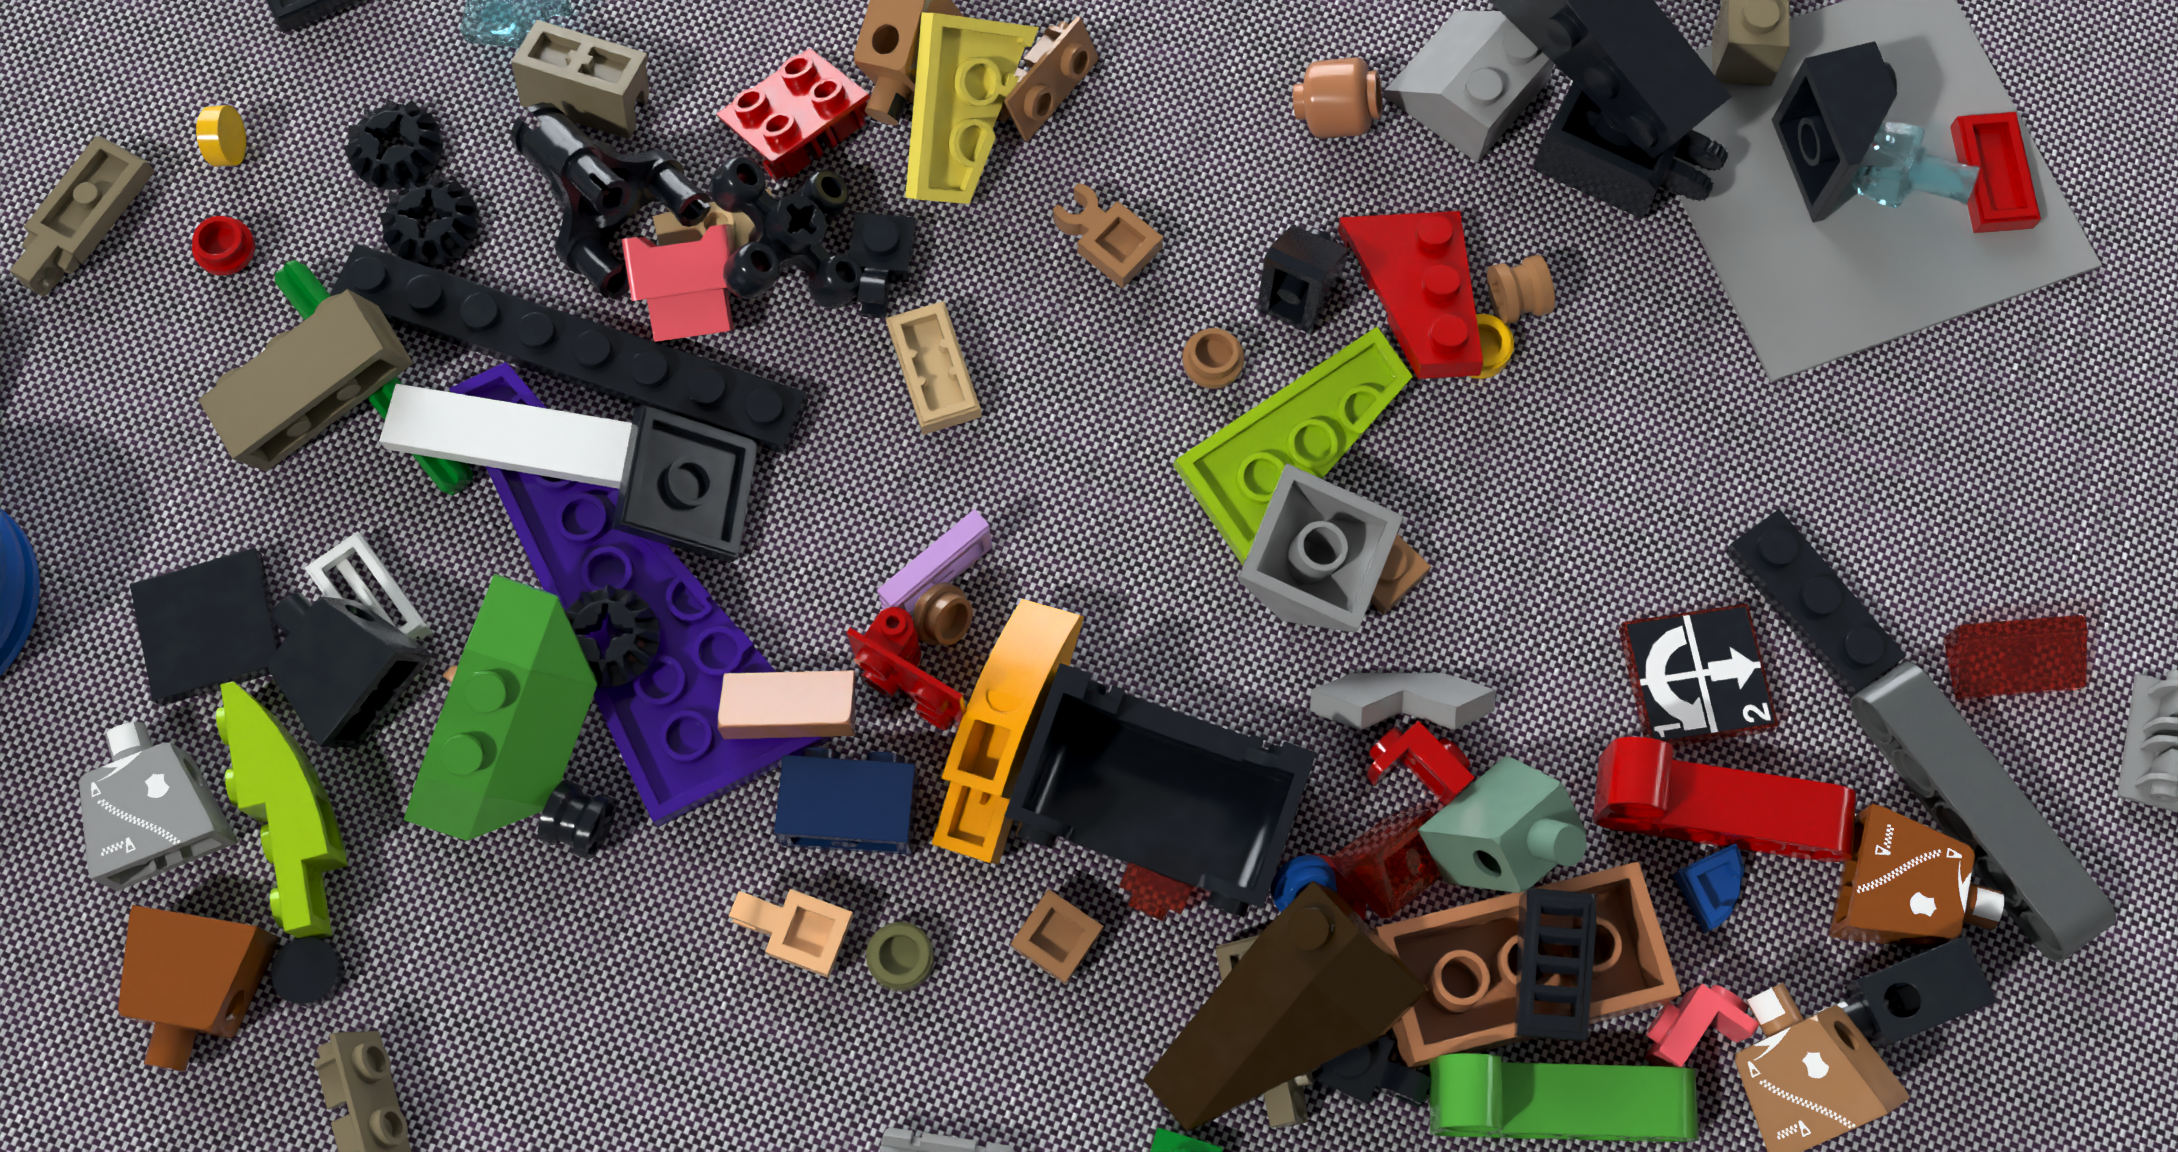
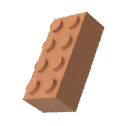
M1639 861L1534 887L1535 889L1597 895L1589 1024L1660 1007L1682 995ZM1525 891L1510 893L1375 928L1374 932L1429 989L1392 1026L1403 1066L1417 1069L1428 1066L1441 1055L1475 1054L1536 1038L1514 1036L1519 897ZM1541 914L1540 926L1573 928V917ZM1539 943L1538 955L1572 958V946ZM1536 972L1535 984L1571 987L1572 975ZM1534 1000L1533 1013L1570 1017L1571 1004Z

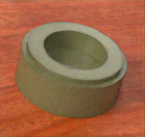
M894 922L883 926L872 936L867 946L866 961L870 973L881 986L895 992H906L919 987L928 979L934 966V950L928 936L919 927L907 922Z

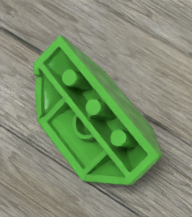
M498 574L493 575L419 770L403 819L404 821L469 841L543 811L549 796L562 781L597 687L595 676L557 595Z

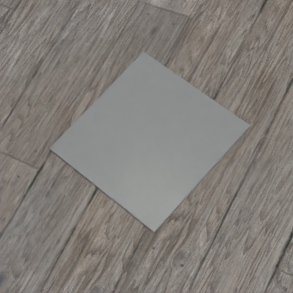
M1845 0L1789 19L1790 47L1772 86L1721 83L1732 97L1692 129L1709 137L1712 141L1716 140L1717 143L1727 148L1728 158L1723 168L1708 171L1704 168L1701 169L1698 165L1694 166L1677 157H1673L1680 162L1694 167L1695 170L1707 174L1711 178V182L1714 183L1713 189L1705 201H1693L1689 198L1686 199L1683 195L1678 196L1770 383L2084 274L2102 266L1957 0ZM1875 41L1883 61L1889 63L1895 72L1897 96L1862 162L1824 220L1813 223L1771 119L1805 58ZM1712 45L1695 50L1712 71ZM2016 112L2041 220L2033 229L1973 233L1950 126L1957 116Z

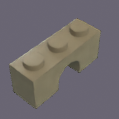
M1721 0L1719 15L1712 31V73L1721 83L1772 86L1790 47L1789 0Z

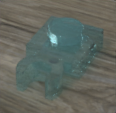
M466 0L460 31L467 43L520 48L526 38V34L530 32L536 20L547 22L556 15L571 16L573 10L569 0ZM550 23V24H553V25H557V26L563 27L562 24Z

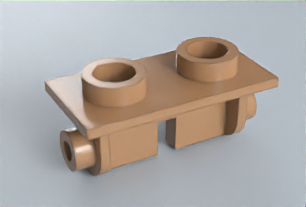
M1078 16L1070 24L1061 21L1057 26H1048L1041 39L1023 58L1027 67L1031 69L1025 71L1017 67L1014 75L1019 77L1017 85L1004 99L997 119L1005 122L1009 116L1012 117L1023 140L1027 142L1099 60L1086 27Z

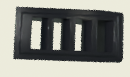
M1532 888L1527 889L1519 897L1514 1036L1587 1041L1596 934V894ZM1541 914L1573 917V928L1540 926ZM1538 944L1572 946V958L1538 955ZM1536 972L1572 975L1571 987L1535 984ZM1534 1000L1571 1004V1015L1569 1017L1533 1013Z

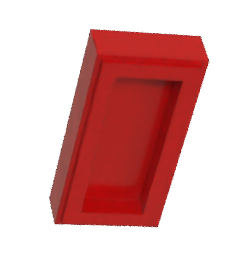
M2006 112L1957 116L1950 129L1973 233L2033 229L2041 220L2017 113Z

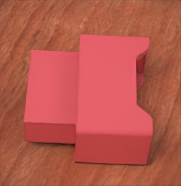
M732 224L710 226L700 241L657 246L646 237L621 239L632 301L647 299L654 342L734 330L728 287L723 279V267L728 258L736 251Z

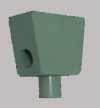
M1508 756L1502 758L1418 829L1444 882L1513 893H1521L1530 889L1557 864L1567 867L1577 864L1584 856L1587 844L1586 830L1566 788L1561 782Z

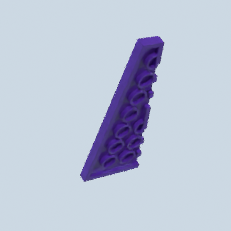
M507 362L449 388L451 393L546 408ZM485 466L543 590L557 595L564 609L569 608L579 598L581 591L592 592L603 589L606 584H609L618 589L634 590L649 604L657 617L660 628V642L656 656L649 667L640 676L626 684L610 688L596 687L593 695L645 807L657 827L782 766L783 755L801 756L803 748L820 747L832 741L830 737L724 739L718 731V712L724 673L776 672V670L755 648L744 632L733 623L712 599L709 592L667 545L612 529L619 494L617 488ZM606 613V620L602 621L601 630L590 632V635L585 636L597 641L604 659H606V649H609L611 639L622 637V634L627 633L616 630L612 624L611 617Z

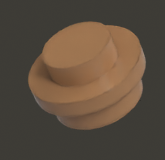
M1208 328L1197 332L1187 341L1183 350V368L1187 376L1195 384L1209 389L1223 388L1233 383L1239 377L1244 364V351L1237 338L1229 332L1220 328Z
M942 582L932 586L920 596L914 608L913 622L917 637L929 645H952L965 635L971 624L973 615L972 605L965 598L963 591L951 583Z

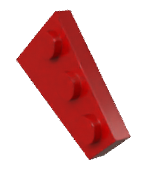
M1460 211L1339 217L1338 233L1346 248L1351 247L1361 265L1360 274L1369 290H1375L1388 314L1387 323L1417 378L1480 376L1483 356Z

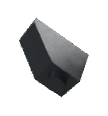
M1292 224L1270 246L1265 255L1257 310L1312 335L1342 278L1348 249L1340 246L1335 238L1321 230L1310 229L1307 231Z

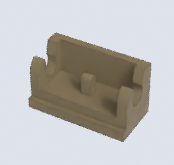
M536 20L511 61L521 106L528 108L541 102L552 103L575 123L626 139H630L636 129L635 102L644 105L648 102L647 53L547 22Z

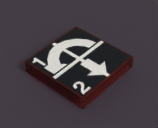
M1748 603L1622 622L1619 626L1618 631L1643 737L1662 740L1674 747L1773 732L1779 726Z

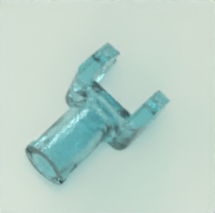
M1882 122L1871 144L1879 152L1903 161L1902 170L1863 166L1858 169L1852 185L1855 191L1863 197L1891 208L1900 206L1905 193L1911 194L1913 189L1959 201L1960 204L1967 205L1977 181L1980 167H1971L1926 154L1927 148L1922 147L1925 131L1920 126Z

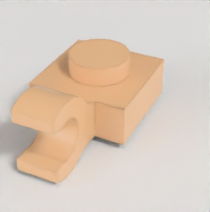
M792 889L789 890L783 907L738 891L729 914V918L733 919L732 923L756 932L771 935L765 950L766 955L827 978L831 975L854 916L852 911Z

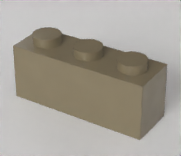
M346 289L341 294L333 295L323 300L316 307L313 315L291 331H286L273 337L267 343L265 350L244 366L223 374L218 379L216 386L200 397L198 401L232 459L267 472L414 363L379 306Z

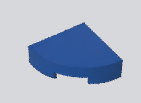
M1736 844L1688 865L1673 874L1704 934L1719 926L1731 915L1739 898L1744 866Z

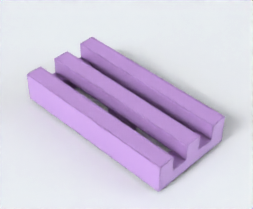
M975 509L972 510L878 588L877 593L880 596L879 600L882 603V610L889 607H900L905 609L910 615H913L916 602L923 593L938 583H951L992 548L990 526Z

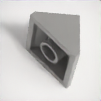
M1286 464L1237 580L1281 621L1356 633L1360 628L1404 516L1290 464Z

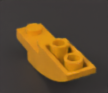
M1022 599L1016 607L982 670L955 736L941 778L951 782L932 845L991 864H1000L1013 822L1004 816L1059 664L1070 665L1084 620L1083 616Z

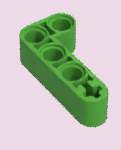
M1447 1054L1438 1056L1429 1064V1077L1432 1078L1429 1085L1431 1135L1632 1142L1699 1141L1696 1069L1665 1066L1501 1062V1056L1489 1054Z

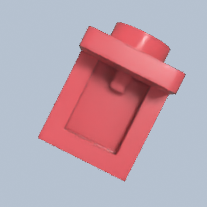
M1702 983L1686 992L1677 1007L1668 1002L1659 1011L1646 1032V1036L1651 1038L1654 1043L1644 1056V1059L1654 1066L1681 1068L1709 1025L1730 1040L1738 1043L1753 1036L1759 1023L1746 1014L1747 1004L1733 992L1718 985H1712L1711 988H1708Z

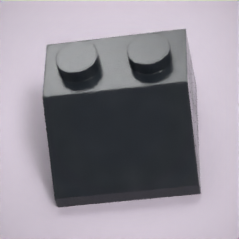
M1875 41L1805 58L1771 119L1813 223L1824 220L1862 162L1897 96L1895 72L1889 63L1883 61Z

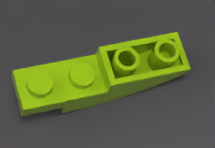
M235 682L220 684L223 707H219L216 710V723L222 741L225 745H229L232 768L227 769L225 772L226 790L234 807H238L240 811L260 823L268 822V824L262 825L260 837L265 857L269 863H274L277 888H273L270 891V906L274 920L280 928H284V932L296 938L315 937L321 939L332 936L322 873L347 867L348 863L341 831L331 801L312 763L281 721Z

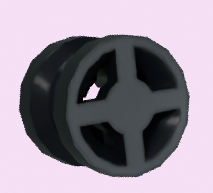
M567 779L563 780L555 787L543 809L537 830L538 839L552 846L560 842L568 844L572 847L574 854L590 860L599 852L610 832L616 813V800L604 794L591 797L584 794L577 783Z

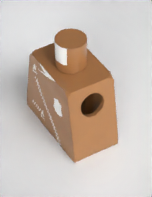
M1784 982L1746 1000L1766 1038L1735 1053V1063L1767 1152L1805 1151L1882 1117L1910 1099L1903 1085L1846 1012L1835 1004L1804 1019Z

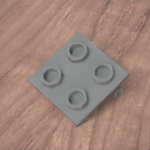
M2178 670L2168 671L2165 681L2136 674L2117 797L2177 813Z

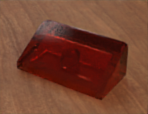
M2085 615L1974 623L1957 626L1943 638L1955 699L2085 688L2088 631Z
M1431 809L1387 816L1331 857L1332 864L1381 919L1392 917L1442 877L1418 831L1422 825L1434 816Z

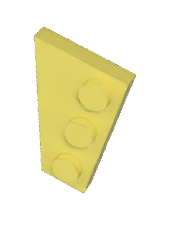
M922 12L905 198L970 204L996 138L993 127L1004 99L1017 85L1019 77L1014 74L1025 47L1032 46L1039 27Z

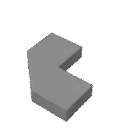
M1351 673L1312 689L1310 711L1316 715L1359 730L1401 712L1455 730L1495 711L1496 690L1445 673Z

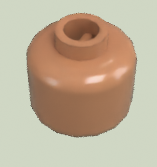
M1359 57L1321 60L1311 63L1306 69L1304 82L1294 84L1293 108L1296 119L1306 120L1313 136L1319 139L1359 136L1367 133L1372 126L1373 119H1380L1382 117V86L1378 70L1370 71L1366 62Z

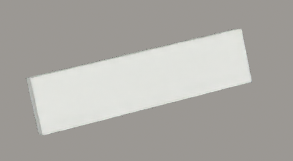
M396 384L379 442L387 450L620 489L632 423Z

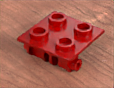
M808 48L800 55L786 60L779 70L753 88L739 93L732 103L717 112L716 115L765 158L762 164L770 177L777 182L782 177L790 180L796 173L812 163L805 148L817 160L823 156L822 149L816 139L817 136L828 148L833 149L837 146L836 139L841 142L856 130L863 128L866 125L864 119L869 116L865 112V108L867 106L866 101L870 99V95L819 54Z
M889 607L882 610L864 635L852 628L848 629L846 634L855 655L853 660L858 664L859 669L863 671L860 676L863 682L886 697L893 698L895 693L899 692L917 703L914 711L928 723L941 730L947 731L951 724L959 728L966 711L964 697L961 693L917 668L922 657L921 648L913 619L905 609Z

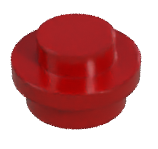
M213 216L202 221L195 229L192 238V253L196 262L203 270L217 276L231 275L245 268L252 260L256 248L255 238L250 229L242 221L226 216Z

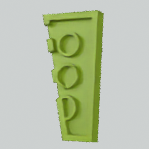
M1375 327L1175 459L1173 467L1240 563L1244 565L1284 466L1290 464L1323 479L1413 376L1379 328Z

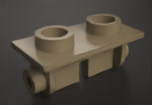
M339 1032L329 1035L331 1041L317 1048L320 1058L314 1062L315 1070L318 1071L327 1109H337L346 1104L348 1106V1115L331 1122L338 1152H411L407 1137V1122L399 1107L390 1073V1058L383 1047L380 1032Z

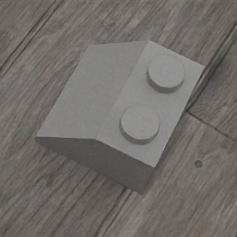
M1455 11L1385 89L1384 97L1478 163L1548 83L1554 63L1500 11Z

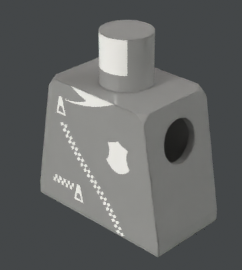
M142 722L125 723L110 729L105 734L113 762L84 773L79 781L87 867L91 880L119 891L237 844L229 823L190 754L171 742L161 743L152 747L146 725Z

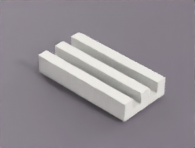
M358 531L305 567L325 597L344 599L326 574L328 570L336 566L363 605L396 627L347 559V557L357 551L408 622L399 630L411 639H415L417 636L423 639L432 633L376 553Z

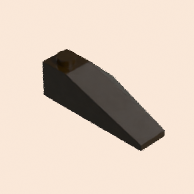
M1312 881L1260 934L1145 1076L1143 1081L1186 1131H1192L1260 1098L1263 1093L1297 1076L1303 1077L1321 1068L1322 1064L1355 1048L1360 1049L1379 1040L1429 989L1336 890Z

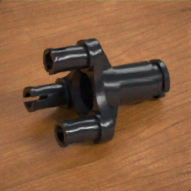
M541 102L531 105L527 109L541 122V125L537 129L532 130L518 117L511 130V142L515 149L525 156L526 160L551 184L553 197L564 209L563 221L555 246L556 255L572 272L582 273L604 298L617 299L622 297L630 289L626 264L608 247L609 241L617 230L638 210L653 201H660L683 226H695L707 217L711 208L707 203L711 201L710 197L684 176L683 166L668 151L656 149L637 154H620L605 142L593 141L554 104Z

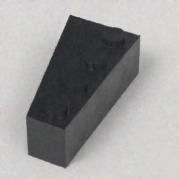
M1489 0L1627 134L1634 144L1642 148L1652 159L1681 139L1732 97L1654 0Z

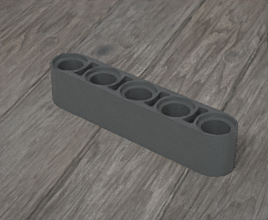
M1902 662L1851 698V710L1861 728L1947 836L1969 845L1974 850L1973 870L1988 888L2003 892L2004 909L2030 942L2043 955L2055 962H2063L2114 925L2116 913L2107 896L1923 669L1914 663Z

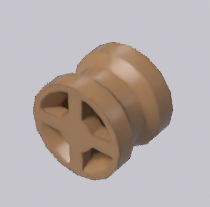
M1540 254L1525 257L1520 265L1510 267L1505 263L1489 266L1487 271V287L1490 302L1495 316L1502 320L1505 325L1517 322L1521 314L1531 312L1536 316H1543L1553 313L1555 308L1553 281L1548 265Z

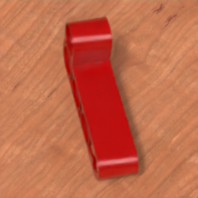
M1646 737L1617 738L1599 756L1593 823L1597 826L1616 831L1721 847H1729L1736 844L1738 849L1813 861L1842 862L1851 860L1853 857L1856 792L1846 786L1672 760L1673 746L1671 744Z

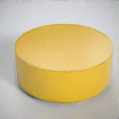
M231 105L207 106L203 108L197 119L196 136L204 159L214 167L237 166L241 164L246 151V133L238 111Z
M1476 314L1483 366L1480 376L1469 377L1486 379L1496 376L1507 366L1513 352L1514 339L1509 327L1499 318L1488 314Z

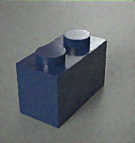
M819 747L803 748L801 756L783 755L774 834L782 846L913 855L920 782L915 764L905 763L906 758L904 756L890 752L867 753L866 761L840 759V752Z

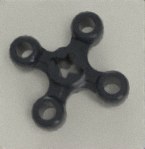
M735 156L725 161L710 180L709 190L711 197L716 205L724 211L730 213L743 212L755 225L749 234L748 243L739 247L728 258L723 267V279L728 289L737 297L755 299L774 285L780 272L787 271L795 265L808 275L810 295L822 307L838 309L858 295L860 279L863 273L860 265L848 255L841 253L831 255L819 242L826 232V223L836 218L843 211L849 200V190L842 177L830 170H817L800 183L795 194L787 195L780 201H777L765 190L766 177L758 163L745 156Z

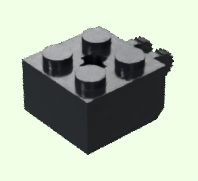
M1572 82L1545 134L1533 170L1643 219L1659 186L1677 195H1683L1686 199L1698 200L1699 202L1701 200L1705 201L1713 189L1714 183L1711 182V178L1707 174L1697 171L1694 167L1680 162L1673 157H1677L1694 166L1698 165L1701 169L1715 171L1720 170L1721 167L1723 168L1728 158V152H1726L1727 148L1717 143L1716 140L1712 141L1709 137L1690 130L1668 149L1652 159L1642 148L1634 144L1627 134Z

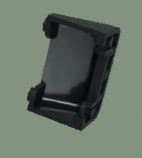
M1060 663L1004 815L1007 819L1019 824L1015 836L1049 849L1054 848L1056 840L1059 838L1210 892L1206 905L1245 918L1249 906L1262 910L1316 752L1285 741L1282 747L1269 744L1268 749L1262 748L1264 741L1262 737L1253 734L1250 737L1128 695L1125 689L1113 685L1108 694L1106 693L1107 686L1091 680L1092 674Z

